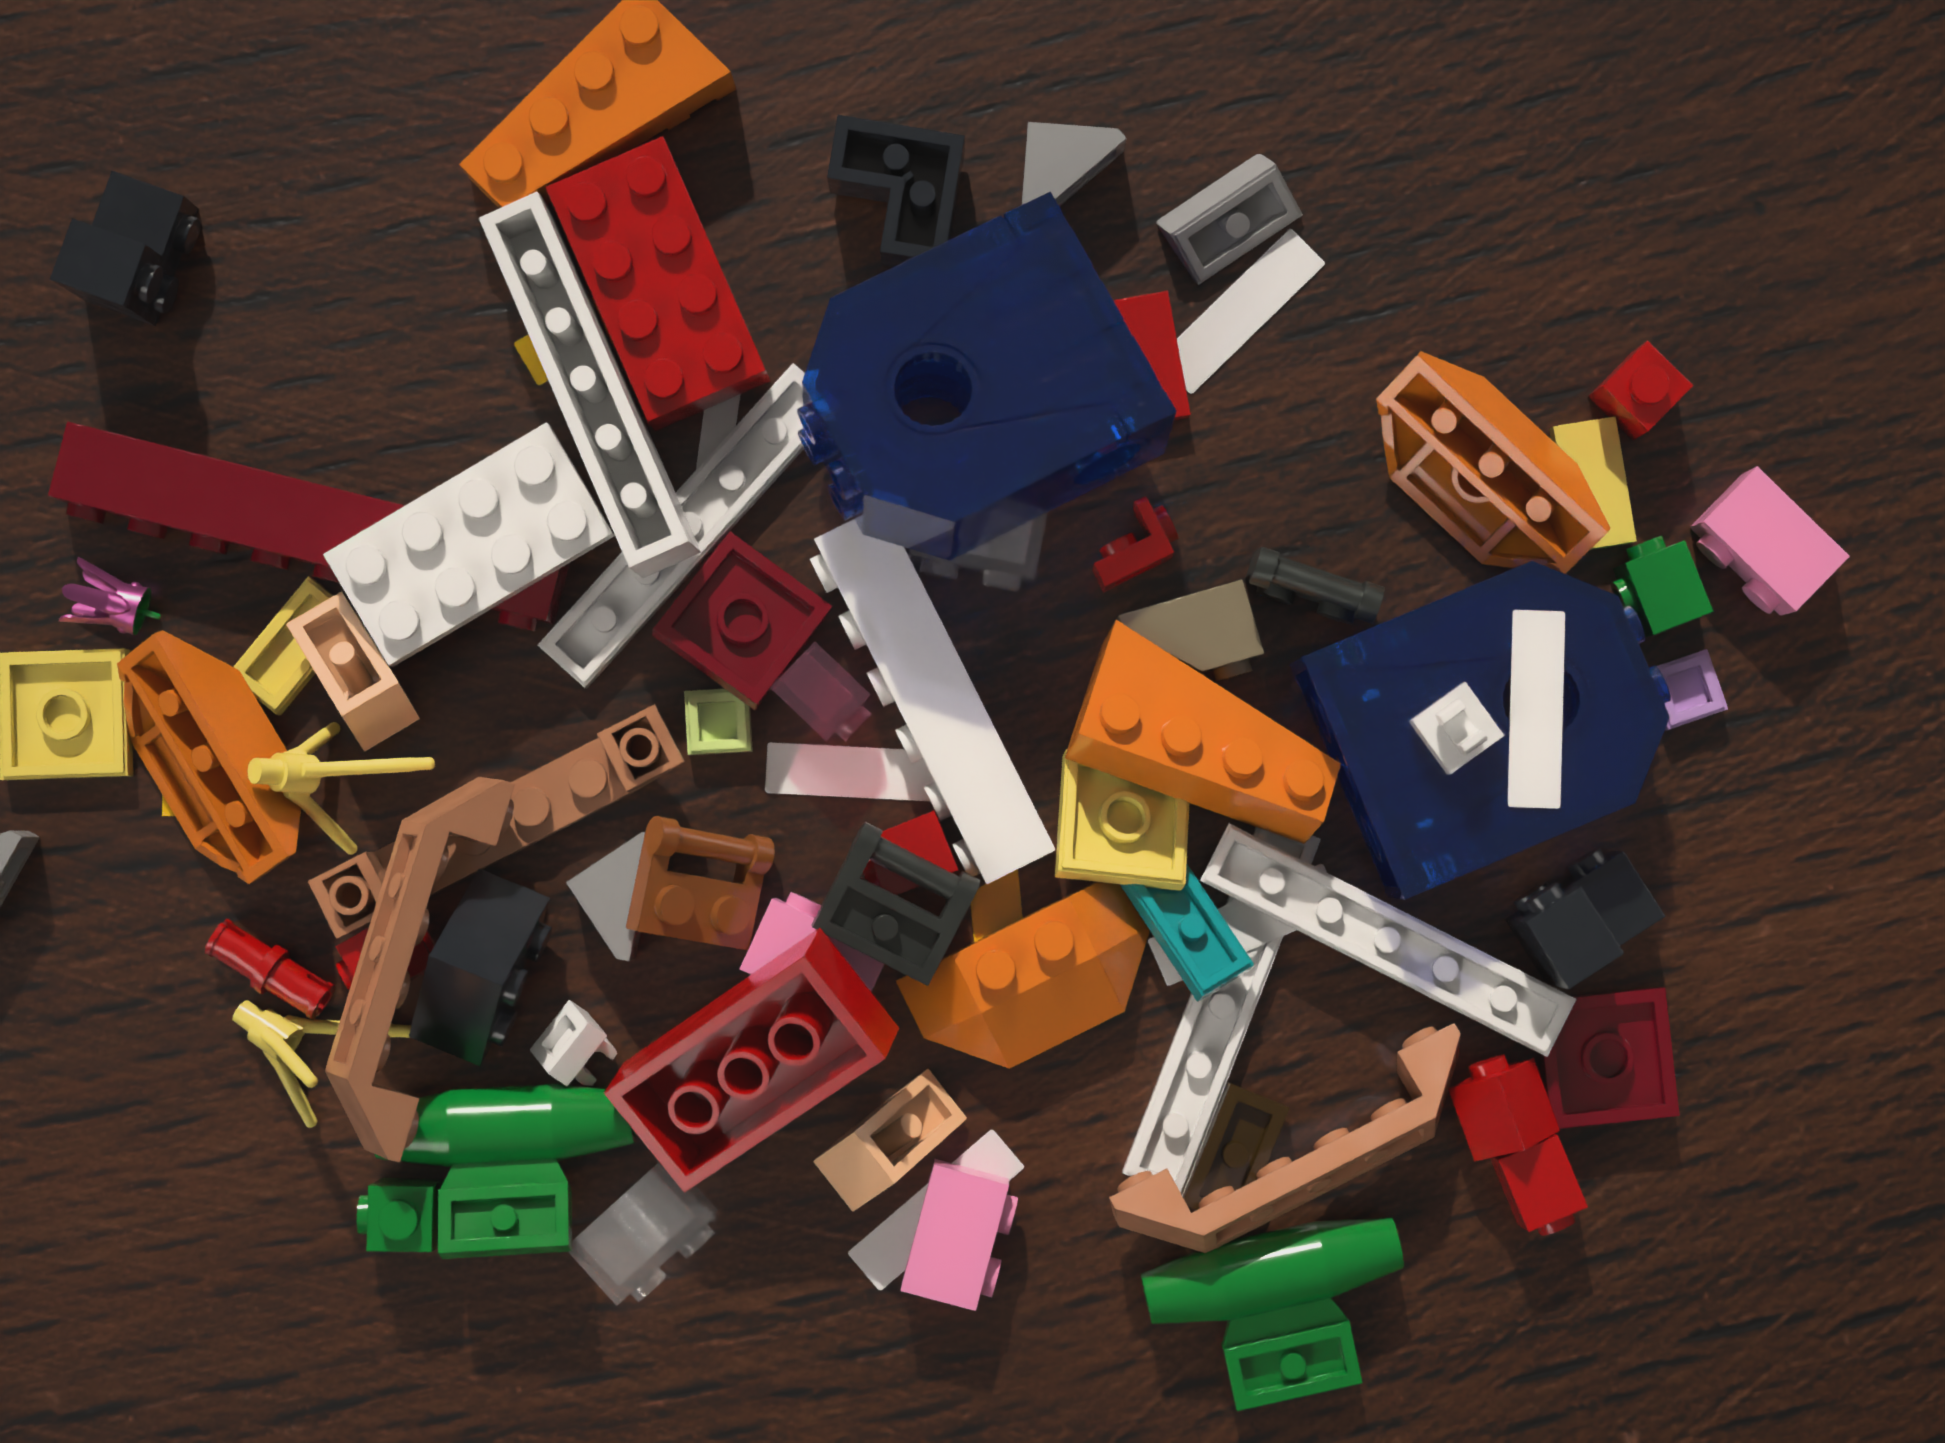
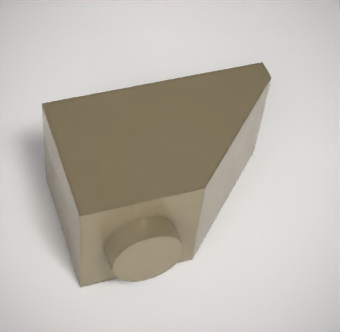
M1242 579L1119 615L1116 619L1200 674L1213 671L1216 682L1252 672L1250 659L1264 654Z

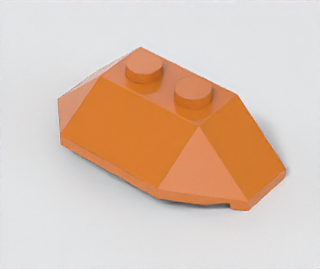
M1420 351L1376 398L1378 414L1381 415L1382 437L1389 478L1481 564L1516 569L1547 570L1548 573L1565 575L1611 529L1578 464L1485 377Z
M163 630L152 634L117 663L119 679L124 682V708L130 741L195 850L221 867L237 872L238 878L247 884L253 883L296 853L301 807L287 799L283 792H275L266 784H253L248 778V765L253 758L270 759L275 753H284L287 749L238 669Z
M1093 882L944 956L928 986L907 975L896 980V983L923 1038L1010 1069L1125 1012L1150 930L1120 884Z

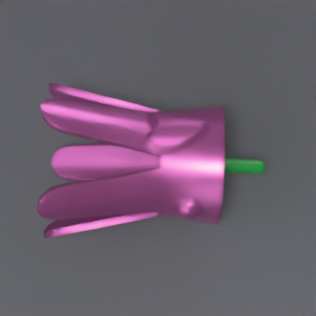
M79 557L77 564L84 570V579L99 589L77 584H67L62 588V593L66 598L78 603L72 607L74 615H63L59 618L60 622L112 625L117 627L120 633L136 635L140 631L146 616L157 620L161 618L159 613L148 610L151 600L150 587H143L138 582L124 583Z

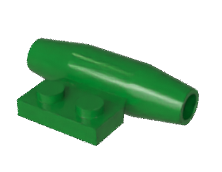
M562 1084L449 1090L419 1097L416 1108L419 1117L418 1129L410 1146L404 1148L400 1162L451 1167L441 1188L438 1189V1254L442 1259L572 1251V1188L557 1161L627 1146L636 1142L635 1131L605 1096L604 1092L606 1089L566 1086ZM375 1154L376 1159L388 1160Z
M1392 1217L1312 1221L1236 1238L1207 1253L1194 1251L1142 1272L1140 1275L1152 1324L1228 1321L1221 1345L1236 1410L1241 1411L1363 1383L1350 1321L1332 1297L1403 1269L1404 1260L1399 1236Z

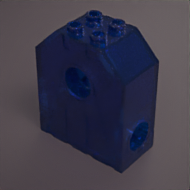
M1051 191L1004 213L1003 218L1000 215L831 297L802 380L803 406L797 409L798 417L803 426L802 429L798 430L801 444L813 465L821 462L825 464L833 481L832 484L827 486L828 491L843 520L854 517L863 535L949 561L1115 479L1117 474L1121 476L1164 454L1177 412L1167 393L1159 383L1154 370L1135 337L1132 336L1124 322L1123 316L1104 283L1093 268L1092 262L1073 229L1062 214ZM932 396L950 402L954 407L958 408L961 416L942 426L935 425L931 427L927 424L921 425L917 421H912L909 416L903 414L902 407L911 400Z
M1530 561L1305 655L1290 664L1328 755L1341 763L1337 778L1388 898L1408 899L1636 802L1670 718L1665 703L1671 701V695L1661 671L1655 665L1648 667L1639 643L1645 641V633L1639 617L1630 605L1623 608L1619 596ZM1514 610L1565 612L1561 804L1558 809L1508 806L1510 721L1505 715V709L1502 705V694L1505 690V684L1511 675L1512 615ZM1466 682L1505 736L1455 772L1447 775L1409 723V720L1455 687Z

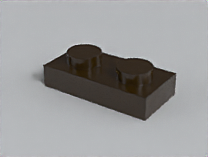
M1227 1082L1182 1196L1187 1206L1198 1210L1200 1209L1198 1206L1199 1202L1213 1191L1226 1186H1232L1236 1191L1257 1180L1256 1174L1267 1165L1290 1108L1277 1101Z

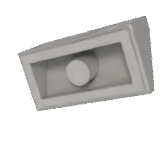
M1257 154L1161 217L1157 221V225L1193 280L1199 285L1303 214L1277 165L1262 154Z

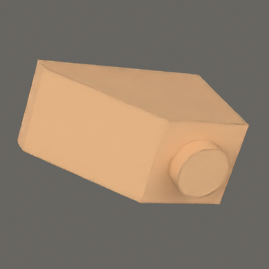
M342 591L286 624L364 752L420 719Z
M926 1069L847 1131L813 1162L853 1212L895 1184L960 1126L967 1117L931 1071Z

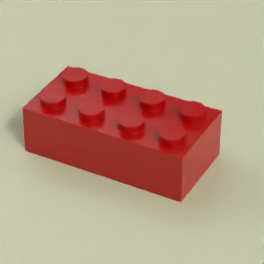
M664 136L545 187L644 415L654 431H658L770 382V378Z
M818 928L623 1062L604 1094L685 1193L886 1059L899 1027L823 930Z

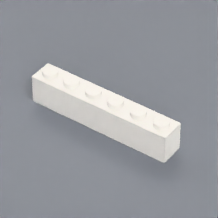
M535 192L480 217L481 225L628 567L640 577L645 578L701 553L554 211L542 196Z
M881 505L815 538L814 540L821 554L811 558L810 561L826 593L839 588L849 611L838 617L855 650L867 644L878 666L867 672V675L883 707L896 702L906 725L895 731L912 764L922 759L925 760L935 782L925 786L924 789L940 821L953 816L964 839L952 845L966 873L971 876L981 873L986 884H989L1055 851L1056 849L884 506Z

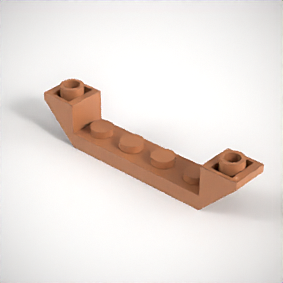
M654 704L597 733L599 738L512 781L511 783L515 784L511 796L514 803L513 816L507 830L502 835H499L497 845L492 846L470 842L448 835L445 845L449 852L448 863L441 879L433 884L430 896L477 873L478 869L483 870L621 800L683 764L685 761L657 706ZM395 842L375 852H364L308 881L336 939L370 925Z
M477 777L401 821L325 1068V1073L364 1150L391 1161L400 1163L404 1148L410 1146L415 1138L419 1122L416 1111L419 1098L372 1083L375 1073L384 1067L389 1056L391 1039L388 1031L394 1011L403 1004L409 991L410 974L407 969L414 946H417L423 940L429 925V911L426 907L433 884L441 879L448 863L449 852L447 846H445L448 835L470 842L496 846L499 835H502L507 830L514 811V803L511 796L515 784L505 780Z
M1455 1023L1437 1031L1436 1027L1432 1026L1414 1033L1403 1042V1049L1397 1052V1074L1413 1101L1406 1103L1404 1099H1396L1383 1105L1371 1115L1370 1119L1372 1121L1350 1133L1347 1128H1339L1324 1135L1314 1144V1151L1293 1162L1290 1157H1282L1272 1161L1257 1172V1180L1236 1191L1232 1186L1222 1187L1213 1191L1199 1202L1198 1206L1200 1209L1192 1213L1167 1168L1155 1175L1151 1171L1137 1173L1123 1181L1117 1188L1118 1193L1109 1197L1115 1220L1121 1228L1207 1253L1434 1138L1458 1060L1461 1033Z

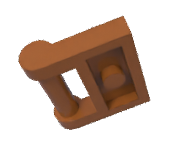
M654 816L646 827L626 928L643 933L748 950L764 874L769 871L774 860L775 848L772 839L754 834L741 839L680 827L675 819ZM677 852L736 863L733 882L667 870L669 859Z

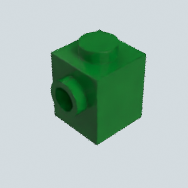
M1662 535L1626 549L1630 561L1613 568L1617 578L1616 581L1611 582L1615 603L1624 618L1632 616L1640 639L1714 612L1685 540L1666 547Z
M381 1178L368 1185V1195H360L357 1205L358 1234H367L366 1251L433 1252L437 1249L438 1189L441 1188L445 1179Z

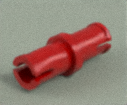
M225 919L224 923L221 922L206 944L205 954L215 957L250 979V987L260 994H264L267 991L271 992L306 1014V1017L314 1020L316 1016L322 1013L335 991L334 984L324 981L289 959L290 951L278 944L271 948L236 926L230 919Z

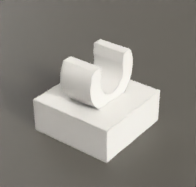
M1466 682L1461 683L1409 720V723L1447 775L1455 772L1505 736Z
M568 1000L530 1048V1051L546 1072L566 1086L570 1084L574 1077L583 1085L593 1086L596 1078L584 1065L594 1052H602L612 1060L617 1055L616 1049L606 1038L607 1035L590 1014L571 1000Z

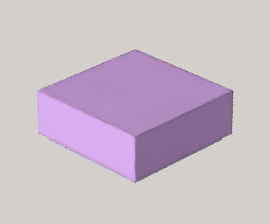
M1707 649L1643 671L1663 730H1669L1728 710Z

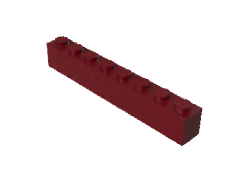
M68 421L48 496L68 503L65 514L72 517L104 524L106 513L129 518L127 530L165 540L169 528L191 534L189 546L227 555L229 544L253 549L250 561L284 570L289 569L291 559L315 565L313 577L339 584L340 582L323 554L405 506ZM570 563L492 608L500 611L498 623L535 632L538 621L555 624Z

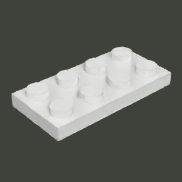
M546 422L323 555L388 666L394 667L614 537L615 534L551 426Z

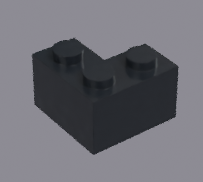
M837 115L827 175L830 193L888 203L880 249L883 266L945 275L965 155V135Z
M111 171L92 225L72 218L50 280L86 302L156 326L160 313H168L176 299L179 280L174 275L183 253L189 254L198 239L201 222L196 216L199 208L180 194Z
M1600 847L1593 849L1567 867L1572 876L1560 884L1554 883L1548 886L1547 882H1543L1525 892L1513 902L1519 911L1506 918L1505 921L1546 984L1567 989L1572 988L1623 955L1624 952L1620 947L1622 944L1666 917L1624 851H1610L1604 855Z
M478 869L428 957L409 1037L478 1066L482 1064L492 1043L503 1047L517 1016V1011L508 1008V1006H515L528 977L529 971L523 969L527 959L536 963L540 960L552 932V927L543 923L550 898Z

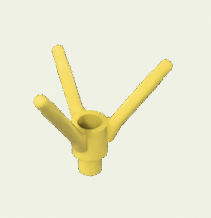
M332 722L319 730L298 747L284 753H275L270 759L253 758L248 765V778L251 783L266 784L275 792H283L287 799L300 806L349 855L357 852V845L310 797V794L317 790L321 778L327 776L432 770L435 766V761L432 757L319 762L318 758L311 754L340 732V725L336 722Z
M244 1001L235 1010L232 1018L233 1021L248 1031L247 1039L263 1050L264 1055L276 1070L305 1125L308 1128L316 1126L317 1118L295 1075L309 1088L315 1087L318 1079L294 1051L305 1033L336 1035L340 1021L311 1020L292 1015L282 1017L273 1009L263 1011L251 1001ZM391 1023L388 1035L390 1038H410L411 1025Z

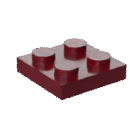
M730 531L656 624L652 635L753 710H756L830 614L832 605Z
M1664 987L1571 996L1576 1001L1548 1057L1539 1053L1542 1082L1559 1129L1680 1116L1666 989Z

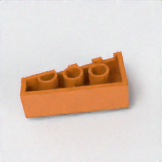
M622 0L459 165L469 179L499 208L535 192H538L549 204L551 199L545 188L546 186L632 150L666 128L671 130L689 119L690 114L714 99L718 101L735 91L736 86L731 71L658 0Z
M1115 620L1101 645L1065 755V759L1168 796L1185 800L1193 805L1305 844L1324 822L1341 763L1118 620Z

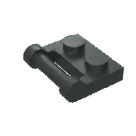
M1262 546L1253 554L1245 579L1249 580L1250 584L1258 586L1257 594L1285 604H1292L1294 597L1298 596L1319 603L1316 613L1326 618L1351 625L1355 618L1371 624L1374 623L1383 600L1385 587L1368 581L1359 583L1279 556L1280 552Z
M864 822L811 924L812 928L816 930L821 928L826 935L928 986L978 890L980 880L965 872H961L957 876L881 837V829ZM870 860L947 899L939 917L862 878L861 875L868 861Z

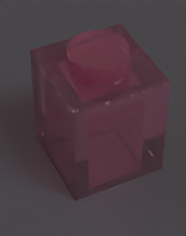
M816 642L771 687L783 701L828 743L837 734L845 742L848 741L872 715L864 707L873 698L871 694Z

